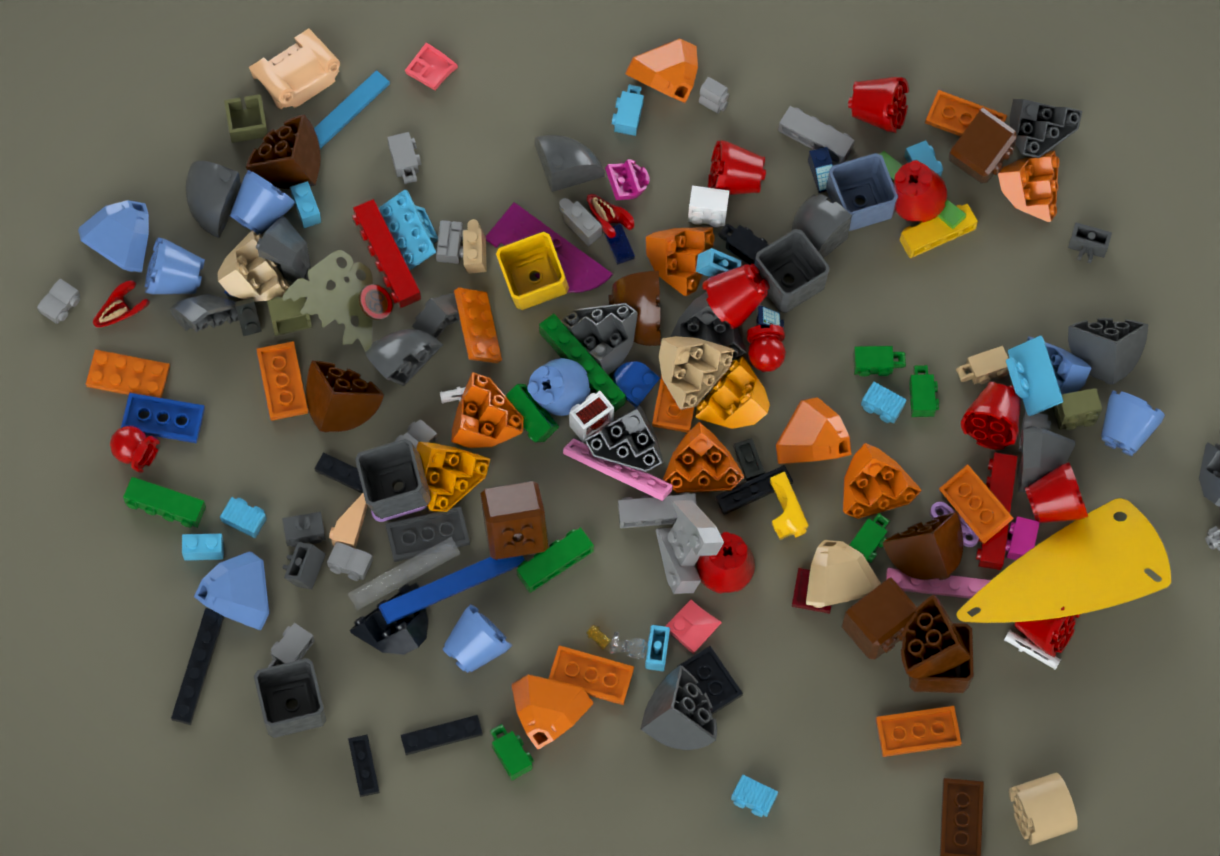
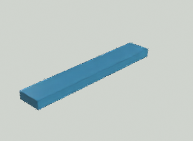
M376 70L314 128L320 149L390 85V81Z

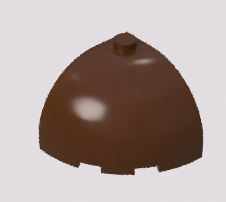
M303 114L283 122L284 126L276 131L272 129L262 139L264 142L259 148H254L245 168L256 173L277 188L290 189L292 186L307 181L309 186H315L320 169V146L311 122Z
M645 271L624 276L613 284L612 295H608L609 305L626 303L637 311L638 315L633 342L640 345L660 346L659 271Z
M312 360L306 383V398L309 413L319 431L342 432L364 424L379 409L384 397L383 392L373 382L369 381L367 383L360 378L361 374L347 368L344 371L335 368L333 363Z
M957 512L934 517V520L926 522L925 525L922 522L907 527L908 530L901 534L897 532L883 542L891 562L904 574L920 580L936 578L945 580L949 578L950 574L959 566L963 554V533Z
M935 595L927 598L915 609V613L910 621L907 622L902 635V662L906 673L912 678L932 677L971 659L954 624Z

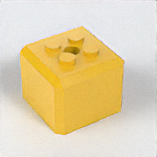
M541 232L498 248L496 256L516 308L524 310L567 294L569 286L550 234ZM532 273H539V280H530Z

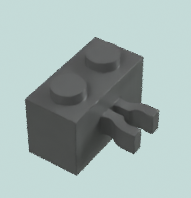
M1075 223L1068 248L1080 251L1077 258L1080 261L1082 255L1088 253L1089 259L1087 263H1091L1093 255L1105 257L1112 232Z
M321 512L282 518L287 546L296 547L298 542L317 544L322 540H326Z
M298 542L293 556L287 555L290 564L283 565V569L286 570L284 578L297 587L312 589L326 554L313 544Z

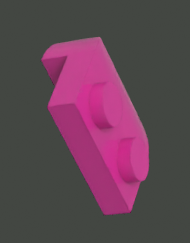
M627 159L625 163L608 164L605 167L616 200L635 199L644 192L650 181L645 167L641 168L635 164L636 161Z

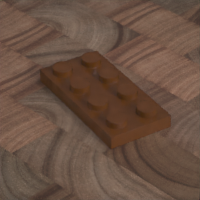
M943 779L940 856H981L984 781Z

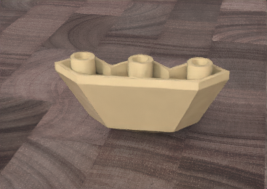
M252 230L226 256L218 271V282L230 295L243 300L253 298L254 302L268 301L274 297H283L290 286L280 273L276 262L259 257L256 245L259 238L262 239L263 237L260 234L257 235Z
M674 336L662 339L659 351L662 379L680 409L697 406L730 368L734 349L699 338Z
M824 540L817 547L811 563L806 605L822 608L860 599L878 587L881 582L862 553L843 541Z

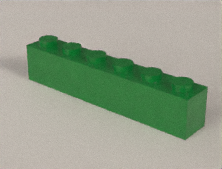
M554 313L539 324V333L561 358L574 360L586 370L591 393L596 394L601 391L614 407V412L625 405L626 395Z

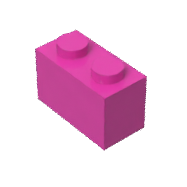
M1018 516L1015 522H1011L1009 533L1012 536L1011 540L1007 539L1005 551H1008L1006 558L1017 560L1034 548L1040 522Z

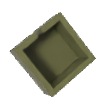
M261 94L244 97L246 109L242 107L241 98L224 100L232 143L264 138L268 134Z
M274 297L267 301L275 336L312 328L310 315L300 313L306 302V297L299 298L294 302L291 298L283 301L282 297Z
M1097 388L1062 394L1063 403L1054 407L1059 430H1073L1077 426L1082 425L1084 427L1092 426L1097 422L1102 411Z

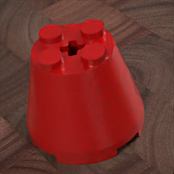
M903 77L855 81L853 96L848 100V108L852 109V117L887 132L896 133L897 129L902 128L907 115L906 93L909 92L908 82Z
M717 141L710 160L712 164L710 174L708 175V188L728 190L729 195L759 194L761 190L760 182L761 180L764 181L766 176V170L763 169L765 157L728 141Z
M913 160L900 167L895 174L893 183L898 195L895 207L897 214L907 221L927 222L937 217L945 208L947 200V188L944 180L928 166L917 160Z
M745 264L712 276L702 284V288L707 291L708 298L706 300L710 308L722 322L727 321L731 324L730 327L732 329L741 326L768 295L767 290L770 289V286L758 274L759 270L754 264Z
M989 382L988 386L985 387L964 413L961 420L962 431L965 435L969 434L977 440L976 444L989 449L1002 450L1005 446L1014 445L1019 433L1021 399L1015 393L1014 386Z
M1069 462L1060 465L1025 488L1035 520L1040 523L1082 520L1088 517Z
M723 532L720 535L724 544L718 554L700 556L697 560V572L701 582L708 589L720 594L738 592L745 588L751 581L755 570L753 553L744 540L736 534Z
M1080 614L1045 620L1015 622V627L1042 651L1055 658V653H1062L1075 631L1073 629L1076 623L1075 618H1079Z

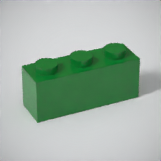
M516 384L505 395L524 417L523 428L526 429L527 435L532 441L545 442L559 428V425L551 415L533 399L528 392L526 384Z

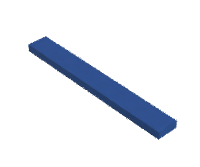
M523 556L498 560L491 557L385 602L379 605V609L386 623L390 624L513 570L525 559Z

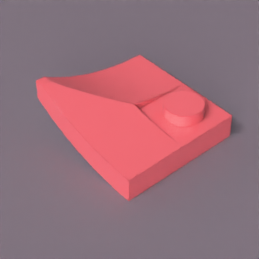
M425 43L405 69L407 75L436 91L440 84L458 68V65L430 44Z
M690 600L665 627H669L670 634L694 654L722 622Z

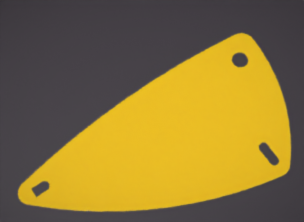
M1122 498L1114 499L1088 513L1087 518L1076 520L1051 535L1009 565L958 610L957 618L962 622L975 623L1025 622L1067 617L1120 605L1167 588L1171 584L1168 556L1158 533L1148 519L1128 500ZM1116 512H1123L1127 515V519L1116 521L1113 515ZM1151 569L1162 580L1160 582L1154 581L1144 570ZM975 607L981 609V611L973 617H971L967 613Z

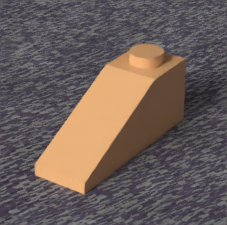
M364 493L336 521L335 527L331 528L329 538L332 540L333 546H335L336 542H340L356 549L368 507Z

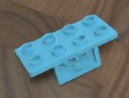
M403 190L378 208L409 270H412L436 253L432 243L438 241V236L425 208L414 205L408 190Z
M1038 336L1008 350L1010 358L1005 361L1015 393L1023 399L1028 416H1033L1063 403L1062 394L1042 336Z

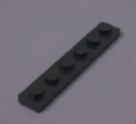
M205 608L171 716L172 721L188 725L192 723L224 620L223 615L212 609Z

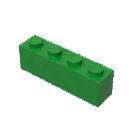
M131 477L123 496L125 504L131 509L137 510L140 508L149 515L155 516L157 514L163 516L167 521L173 522L175 520L181 522L183 526L188 528L192 526L198 528L206 509L204 500L135 477Z
M581 527L577 530L572 529L562 540L557 539L552 542L550 548L545 552L536 553L530 561L525 560L520 563L516 569L517 576L528 592L532 593L594 552V544Z

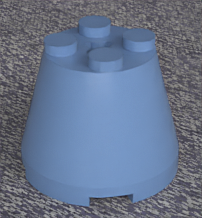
M248 170L243 178L229 216L245 228L250 229V231L253 230L257 235H261L288 212L295 201L264 178Z
M158 237L153 246L155 252L152 253L145 279V287L147 289L145 293L195 294L197 287L201 283L202 276H199V273L203 269L205 259L166 239Z
M565 358L551 360L532 373L528 392L547 412L558 416L569 415L573 406L582 404L590 395L587 372L574 360Z
M1113 390L1108 400L1101 437L1106 446L1113 449L1118 447L1123 449V453L1133 456L1162 423L1165 414L1157 408L1154 411L1153 407L1147 404L1146 401L1122 391L1119 395Z
M470 604L464 610L444 643L445 647L443 648V651L449 657L458 660L456 662L458 667L467 673L475 671L507 652L513 646L505 640L506 636L487 617L478 612V608L473 604Z

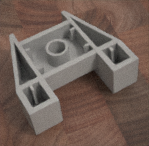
M693 500L672 501L678 516L672 528L656 529L665 574L673 594L694 593L701 582L694 566L700 556L717 555L724 541L718 528Z

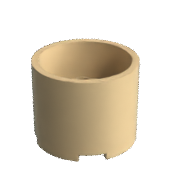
M1057 772L1009 789L1010 801L1015 803L1013 804L1015 820L1023 838L1030 840V845L1077 830V815L1071 795L1064 780Z

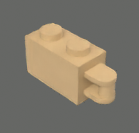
M475 219L468 222V230H463V260L468 274L487 272L486 237L478 221Z
M1000 346L968 357L966 364L958 367L956 371L961 382L972 379L974 384H985L992 378H1002L1008 375L1009 370L1005 361L1008 359L1004 347Z

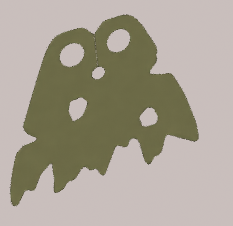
M337 250L308 270L309 281L304 278L297 279L286 290L282 300L285 301L291 298L294 302L299 298L307 297L303 308L300 310L301 314H318L319 319L322 321V328L335 319L339 325L343 323L345 331L342 344L352 345L356 339H359L366 352L372 345L373 319L369 318L362 311L359 305V295L365 286L373 284L372 273L361 262L353 263L352 257L346 252ZM338 257H343L346 260L347 266L345 268H340L337 265L336 260ZM358 269L365 272V280L357 279L355 273ZM344 277L349 278L348 283L344 281ZM329 280L335 282L336 287L333 290L326 289ZM351 316L359 318L358 327L351 324Z

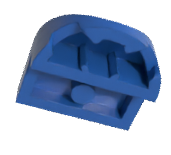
M637 361L622 364L615 370L612 377L614 378L613 382L626 395V400L634 407H637L660 379L649 367Z

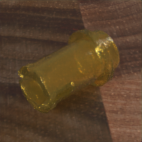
M593 625L586 633L588 638H592L603 650L609 645L611 639L599 630V626Z

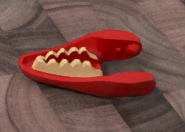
M595 194L587 195V203L594 218L602 225V231L609 238L616 236L614 228L610 225L611 223H621L628 230L634 229V219L628 211L605 201Z
M132 280L126 281L116 287L106 303L94 317L93 324L97 328H102L128 319L145 309L150 304V301L144 299L131 310L124 302V296L135 288L136 282Z

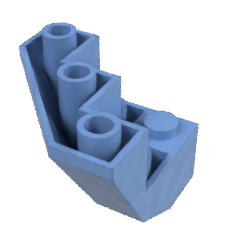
M127 200L105 206L79 227L78 231L81 242L123 270L142 272L149 235V214L145 203Z
M1028 336L1027 341H1029V340H1031V339H1034V338ZM1045 342L1061 394L1079 391L1085 385L1091 367L1072 353Z
M249 551L220 562L201 580L194 597L203 605L224 617L257 630H262L269 615L264 561Z

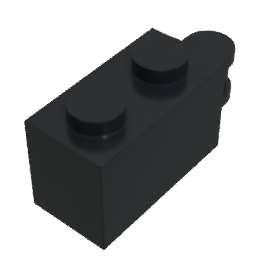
M726 224L718 233L719 237L726 241V249L748 265L755 264L757 252L769 246L764 238H758L751 229L744 228L741 225L736 229L730 224Z

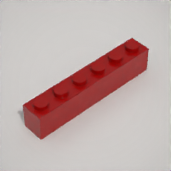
M374 199L353 207L354 215H352V219L356 226H360V235L363 241L367 240L369 244L367 249L371 257L375 256L377 260L375 262L377 270L379 272L382 271L385 276L383 277L385 286L387 288L390 287L392 290L390 294L393 302L398 303L401 309L421 300L420 290Z
M995 452L993 458H989L987 470H991L990 476L986 478L985 485L1010 513L1018 456ZM1009 523L987 542L983 543L979 539L981 548H977L976 560H979L978 567L1002 569Z

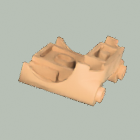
M309 28L294 37L296 43L269 61L262 58L249 67L253 78L258 79L265 86L276 107L281 110L283 107L293 106L296 108L332 85L338 72H340V61Z

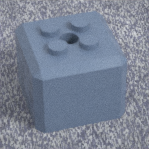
M874 153L832 166L829 171L826 190L832 204L836 201L852 215L849 231L892 219L898 195L881 155ZM862 198L865 201V203L863 205L856 204L855 199Z

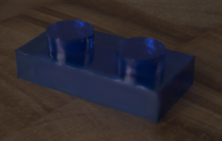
M622 224L613 226L616 232L614 238H609L604 233L617 265L635 259Z

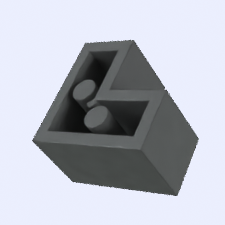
M451 293L437 298H430L425 303V309L416 316V321L412 327L430 333L438 339L447 325L460 320L455 295Z

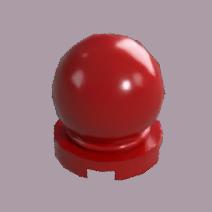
M770 324V328H761V325H757L748 329L747 340L751 343L748 356L751 364L762 372H771L778 369L783 364L786 355L784 344L781 342L785 338L784 328L779 325Z
M124 426L112 435L110 448L113 456L119 462L131 463L133 470L143 473L144 469L142 468L145 465L150 466L158 453L156 445L160 441L153 436L146 437L145 433L137 427Z

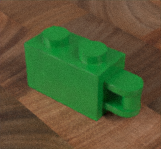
M855 346L853 352L854 375L862 377L869 376L870 374L888 376L892 374L894 368L906 367L905 352H893V346Z
M914 365V375H911L909 380L911 417H934L936 410H939V399H935V392H938V383L934 381V374H928V365Z
M878 513L873 521L868 518L849 546L862 553L867 562L872 563L877 556L876 550L879 547L883 548V542L888 539L886 538L888 532L886 527L890 520Z
M502 724L489 730L494 739L492 748L511 781L532 770V762L534 760L529 752L525 753L522 748L524 743L519 735L515 736L513 731L507 733ZM503 733L504 736L500 738L497 737V735Z

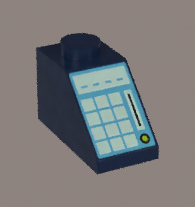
M824 147L809 151L808 163L818 193L827 191L828 174L833 166L828 148Z
M758 306L756 326L761 325V328H770V324L784 328V320H780L779 312L764 306Z

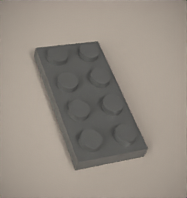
M461 507L450 509L447 512H435L385 524L394 562L470 545Z

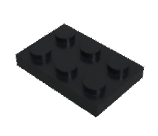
M711 646L680 664L698 681L696 685L702 694H707L713 707L710 709L712 715L743 696V692Z

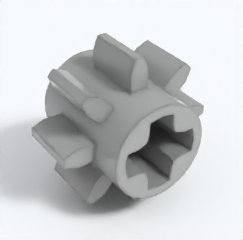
M1217 526L1208 530V536L1205 540L1212 550L1217 548L1220 551V529L1218 530Z

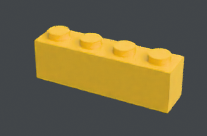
M968 203L956 206L966 214V218L954 229L938 216L927 222L921 221L915 227L905 228L901 232L900 242L909 258L975 230L978 221Z

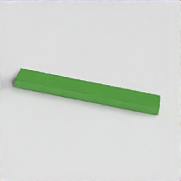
M883 151L879 155L883 157L891 180L894 183L895 174L903 165ZM946 200L945 208L938 217L954 229L966 218V214L949 200Z

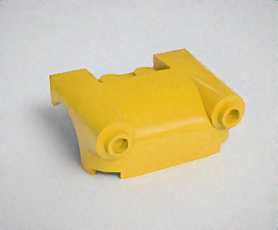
M783 472L771 477L770 483L784 511L779 517L772 520V525L779 540L794 535L796 538L805 534L809 525L786 473Z

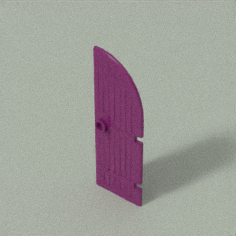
M513 202L486 235V241L498 248L500 244L506 246L541 232L550 234L569 286L567 293H581L593 290L604 284L613 275L515 202ZM536 273L535 276L539 279L540 274Z

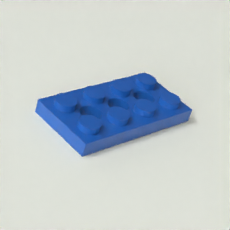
M129 393L121 428L124 426H134L143 431L145 435L197 443L205 406ZM142 411L150 413L146 419L139 417ZM161 414L168 415V419L165 422L158 421V417ZM184 417L187 419V422L184 425H178L177 420Z

